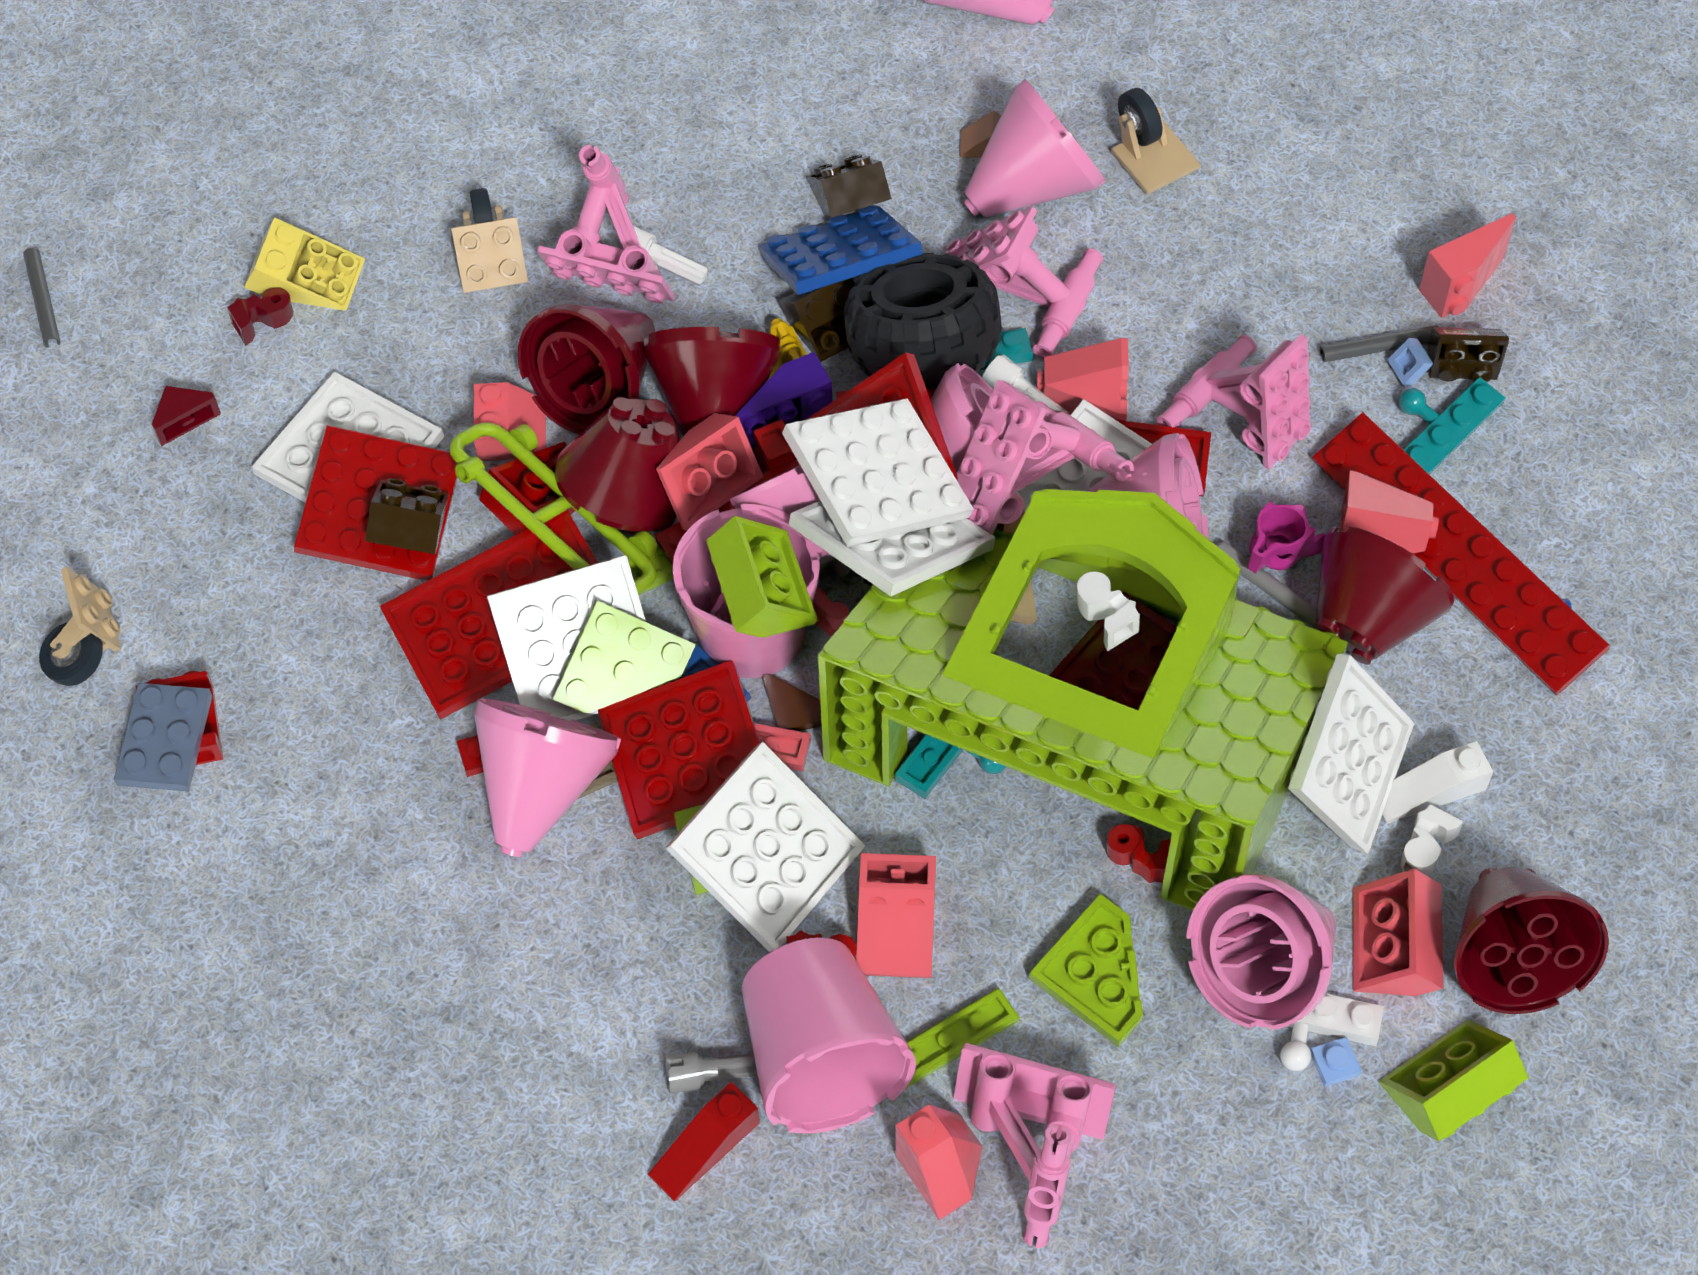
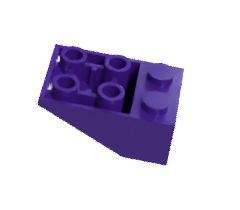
M815 352L784 363L736 414L740 419L752 450L754 447H757L753 431L781 419L785 426L789 423L806 420L833 402L832 381Z

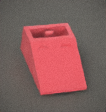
M861 853L856 962L865 976L932 978L936 856Z

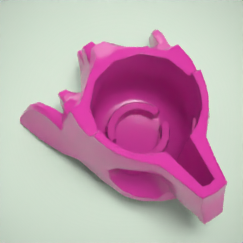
M1271 500L1262 508L1258 515L1255 531L1249 546L1251 557L1248 569L1254 573H1257L1264 566L1274 570H1286L1303 558L1321 553L1323 539L1326 534L1315 535L1316 530L1309 526L1306 518V508L1303 505H1276Z

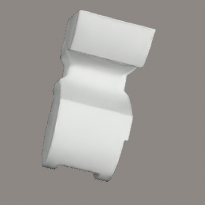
M1088 572L1080 577L1077 583L1078 609L1088 621L1105 619L1104 645L1107 651L1139 632L1140 614L1136 610L1135 601L1124 597L1120 590L1111 592V583L1103 573Z
M1431 804L1424 811L1419 812L1414 823L1411 839L1405 845L1400 860L1402 871L1405 872L1415 868L1426 876L1430 875L1436 867L1442 850L1434 838L1442 843L1453 841L1459 835L1463 821Z

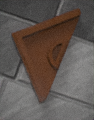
M770 674L763 675L764 686L778 728L803 731L822 726L820 699Z

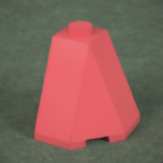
M1119 338L1044 357V370L1037 371V389L1043 391L1046 396L1069 413H1073L1084 399L1113 419L1126 421L1129 370L1128 338Z
M1349 472L1342 503L1339 532H1346L1349 526L1388 539L1412 554L1426 551L1428 539H1435L1438 529L1439 518L1433 517V503L1359 472Z
M929 1104L895 1125L896 1158L938 1220L972 1200L983 1146L961 1115Z

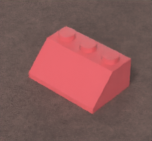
M1414 868L1353 887V991L1419 996L1444 989L1442 884Z

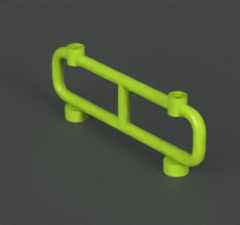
M482 422L462 431L452 439L449 449L451 457L458 464L455 467L458 479L465 484L475 479L573 570L589 566V564L544 524L571 507L642 570V576L634 580L638 595L655 582L657 572L655 565L650 560L657 553V544L654 538L648 532L640 531L627 539L616 528L596 522L597 516L581 507L580 510L575 509L560 492L555 480V473L531 452L538 445L537 436L531 427L522 424L508 432L498 424ZM483 436L495 438L557 493L560 498L532 513L485 471L483 462L477 456L470 457L463 448Z

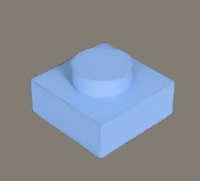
M1408 338L1387 359L1402 385L1405 386L1414 384L1433 365L1419 340L1415 338Z
M1347 1037L1313 1047L1310 1050L1311 1057L1324 1087L1360 1076L1362 1073Z

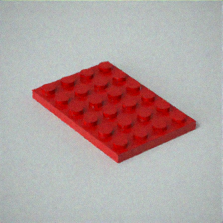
M568 510L544 523L589 565L598 563ZM529 529L379 606L440 720L513 682L487 596L573 570Z

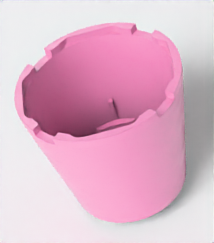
M740 504L738 509L720 513L719 509L699 519L687 530L675 551L673 576L677 593L702 650L717 664L732 660L741 678H761L764 674L772 675L781 671L797 657L804 643L807 626L765 638L736 632L731 622L725 597L721 591L715 566L711 561V554L706 540L733 516L787 530L812 605L819 579L820 564L814 543L789 526V514L765 505Z
M830 938L798 940L771 951L757 961L746 974L742 983V994L763 1106L768 1119L773 1125L781 1123L787 1126L789 1132L802 1134L832 1131L875 1114L873 1110L875 1105L887 1097L894 1101L909 1085L916 1067L913 1052L845 944Z

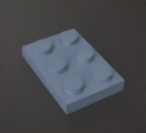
M138 683L114 776L117 786L189 792L211 704L212 694L210 689Z

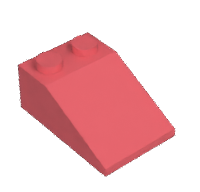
M1513 213L1429 251L1419 291L1441 318L1451 313L1453 315L1463 313L1505 257L1516 216Z
M717 413L712 414L690 429L656 468L683 530L689 529L699 519L715 511L731 498L763 478L739 417Z

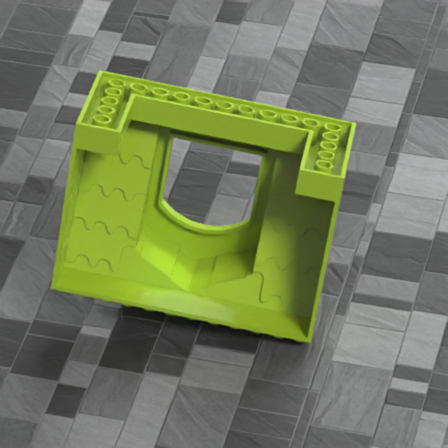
M1043 489L1041 491H1034L1031 502L1015 533H1003L995 528L992 535L995 537L993 550L893 596H889L873 584L868 593L845 618L843 624L818 654L824 761L890 787L895 773L907 754V727L1171 832L1172 836L1160 898L1193 911L1201 897L1215 885L1236 876L1253 874L1289 792L1288 787L1291 773L1296 768L1303 749V740L1309 732L1315 716L1316 705L1320 701L1327 683L1328 672L1334 664L1336 655H1345L1348 642L1340 639L1333 633H1323L1307 627L1299 620H1289L1273 614L1267 608L1255 607L1239 601L1236 598V591L1241 568H1239L1236 561L1196 530L1195 524L1156 493L1100 489L1098 492ZM1037 567L1077 583L1080 577L1088 572L1103 573L1111 583V592L1116 590L1124 591L1154 612L1179 621L1177 630L1139 710L1127 707L994 654Z

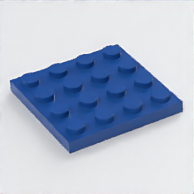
M875 205L859 209V213L850 216L840 215L830 218L828 223L819 226H803L798 229L797 233L788 236H772L766 243L759 245L762 258L797 295L870 272L880 266L895 264L908 258L922 255L923 250L921 242L880 206L877 207Z

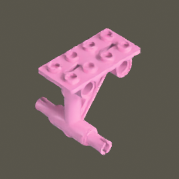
M592 145L584 146L579 152V158L583 163L582 169L590 182V186L577 226L565 231L560 236L556 249L539 246L537 253L544 260V264L553 270L552 274L558 278L571 280L572 276L583 278V283L589 286L601 288L602 284L614 286L613 290L620 294L632 296L633 291L645 294V299L662 304L664 299L674 301L675 294L662 277L661 271L649 253L640 244L625 207L629 197L625 191V182L619 174L620 169L614 166L610 158L606 154L601 153L596 146L592 148ZM606 208L609 211L623 249L599 243L601 236L598 233Z
M1031 206L1022 211L1016 210L1009 217L1001 221L997 219L982 230L975 229L961 240L956 238L947 246L945 253L956 255L961 260L967 259L977 264L980 269L986 272L990 281L994 283L997 289L1049 307L1042 320L1043 331L1032 348L1033 353L1037 357L1044 359V357L1053 355L1060 339H1064L1069 335L1078 315L1085 308L1086 300L1095 285L1094 275L1104 258L1095 249L1089 248L1085 250L1077 267L1070 270L1062 282L1038 259V254L1030 247L1038 233V227L1033 221L1037 210Z
M1300 334L1294 341L1285 340L1260 365L1240 368V365L1257 350V346L1252 338L1247 335H1241L1227 351L1218 352L1204 367L1196 370L1192 378L1174 395L1173 404L1156 418L1157 425L1178 427L1187 417L1198 415L1213 400L1246 418L1249 425L1242 431V439L1251 450L1263 456V466L1269 470L1277 461H1283L1287 457L1290 447L1297 440H1304L1311 429L1308 338Z
M997 380L957 472V482L974 508L972 514L967 519L993 535L997 523L1011 524L1021 516L1025 504L1023 498L1016 493L1017 491L1075 457L1095 471L1104 470L1119 482H1124L1131 476L1122 467L1124 466L1128 470L1133 471L1134 465L1131 461L1117 454L1113 444L1097 434L1095 430L1088 428L1065 412H1055L1045 403L1033 401L1007 382Z
M965 1043L961 1051L953 1098L972 1104L970 1119L977 1129L985 1132L1000 1130L1029 1181L1024 1205V1215L1027 1219L1023 1237L1024 1241L1032 1247L1033 1238L1036 1236L1035 1248H1042L1049 1242L1050 1228L1057 1222L1060 1215L1070 1169L1071 1153L1079 1147L1082 1135L1104 1139L1116 1085L1098 1078H1092ZM1022 1118L1047 1124L1042 1149L1038 1148Z

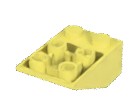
M274 217L262 239L244 288L263 295L272 288H282L289 293L291 302L346 311L365 258Z

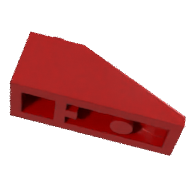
M730 1082L699 1111L651 1169L648 1176L674 1202L677 1201L760 1124L758 1107Z

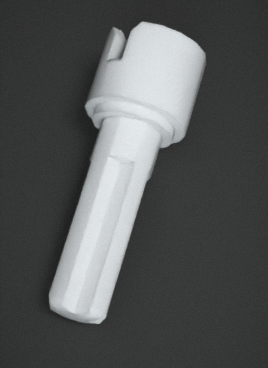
M634 226L641 246L646 249L656 265L698 285L704 282L708 273L706 266L657 244L655 235ZM620 241L618 248L623 249V246Z
M1004 354L1002 356L998 355L983 374L982 378L993 389L997 380H1002L1035 402H1043L1054 411L1067 412L1024 379V369Z

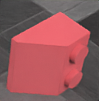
M509 382L474 384V425L482 422H491L500 425L510 432L514 428L526 424L533 429L538 440L537 447L531 452L534 453L546 448V415L533 401L532 397L534 394ZM483 436L474 441L477 457L481 461L518 459L493 437Z

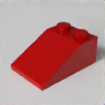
M561 442L533 454L555 473L557 458L567 444ZM519 459L489 469L488 473L532 513L560 498L557 493ZM482 488L479 500L514 535L528 529L486 489ZM572 507L567 509L570 515L575 512Z

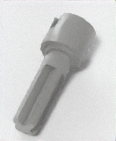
M697 1052L665 1055L669 1093L700 1090L701 1086H704V1082L758 1076L754 1054L702 1059L701 1055L698 1056Z

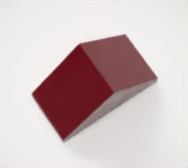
M165 386L152 422V427L161 446H164L219 416L221 412L212 392Z

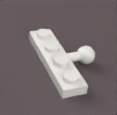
M1325 993L1312 1012L1301 1020L1287 1026L1293 1028L1291 1041L1286 1043L1280 1052L1282 1064L1291 1071L1304 1070L1310 1064L1311 1051L1306 1045L1308 1031L1340 1039L1347 1037L1349 1041L1377 1046L1384 1006Z

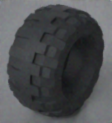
M923 253L895 264L877 267L868 274L864 273L855 282V287L850 290L848 300L844 306L849 351L853 355V360L860 366V369L870 377L905 352L914 354L926 389L937 388L945 372L957 363L960 366L966 364L978 372L985 366V361H989L993 357L996 347L1000 342V333L1002 332L1000 305L994 283L990 281L986 272L980 269L977 264L967 259L961 260L956 255L946 253L945 255Z

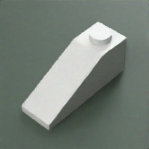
M1476 741L1443 752L1395 778L1382 814L1385 823L1388 824L1418 814L1428 808L1430 804L1438 807L1487 790L1493 770L1478 742Z

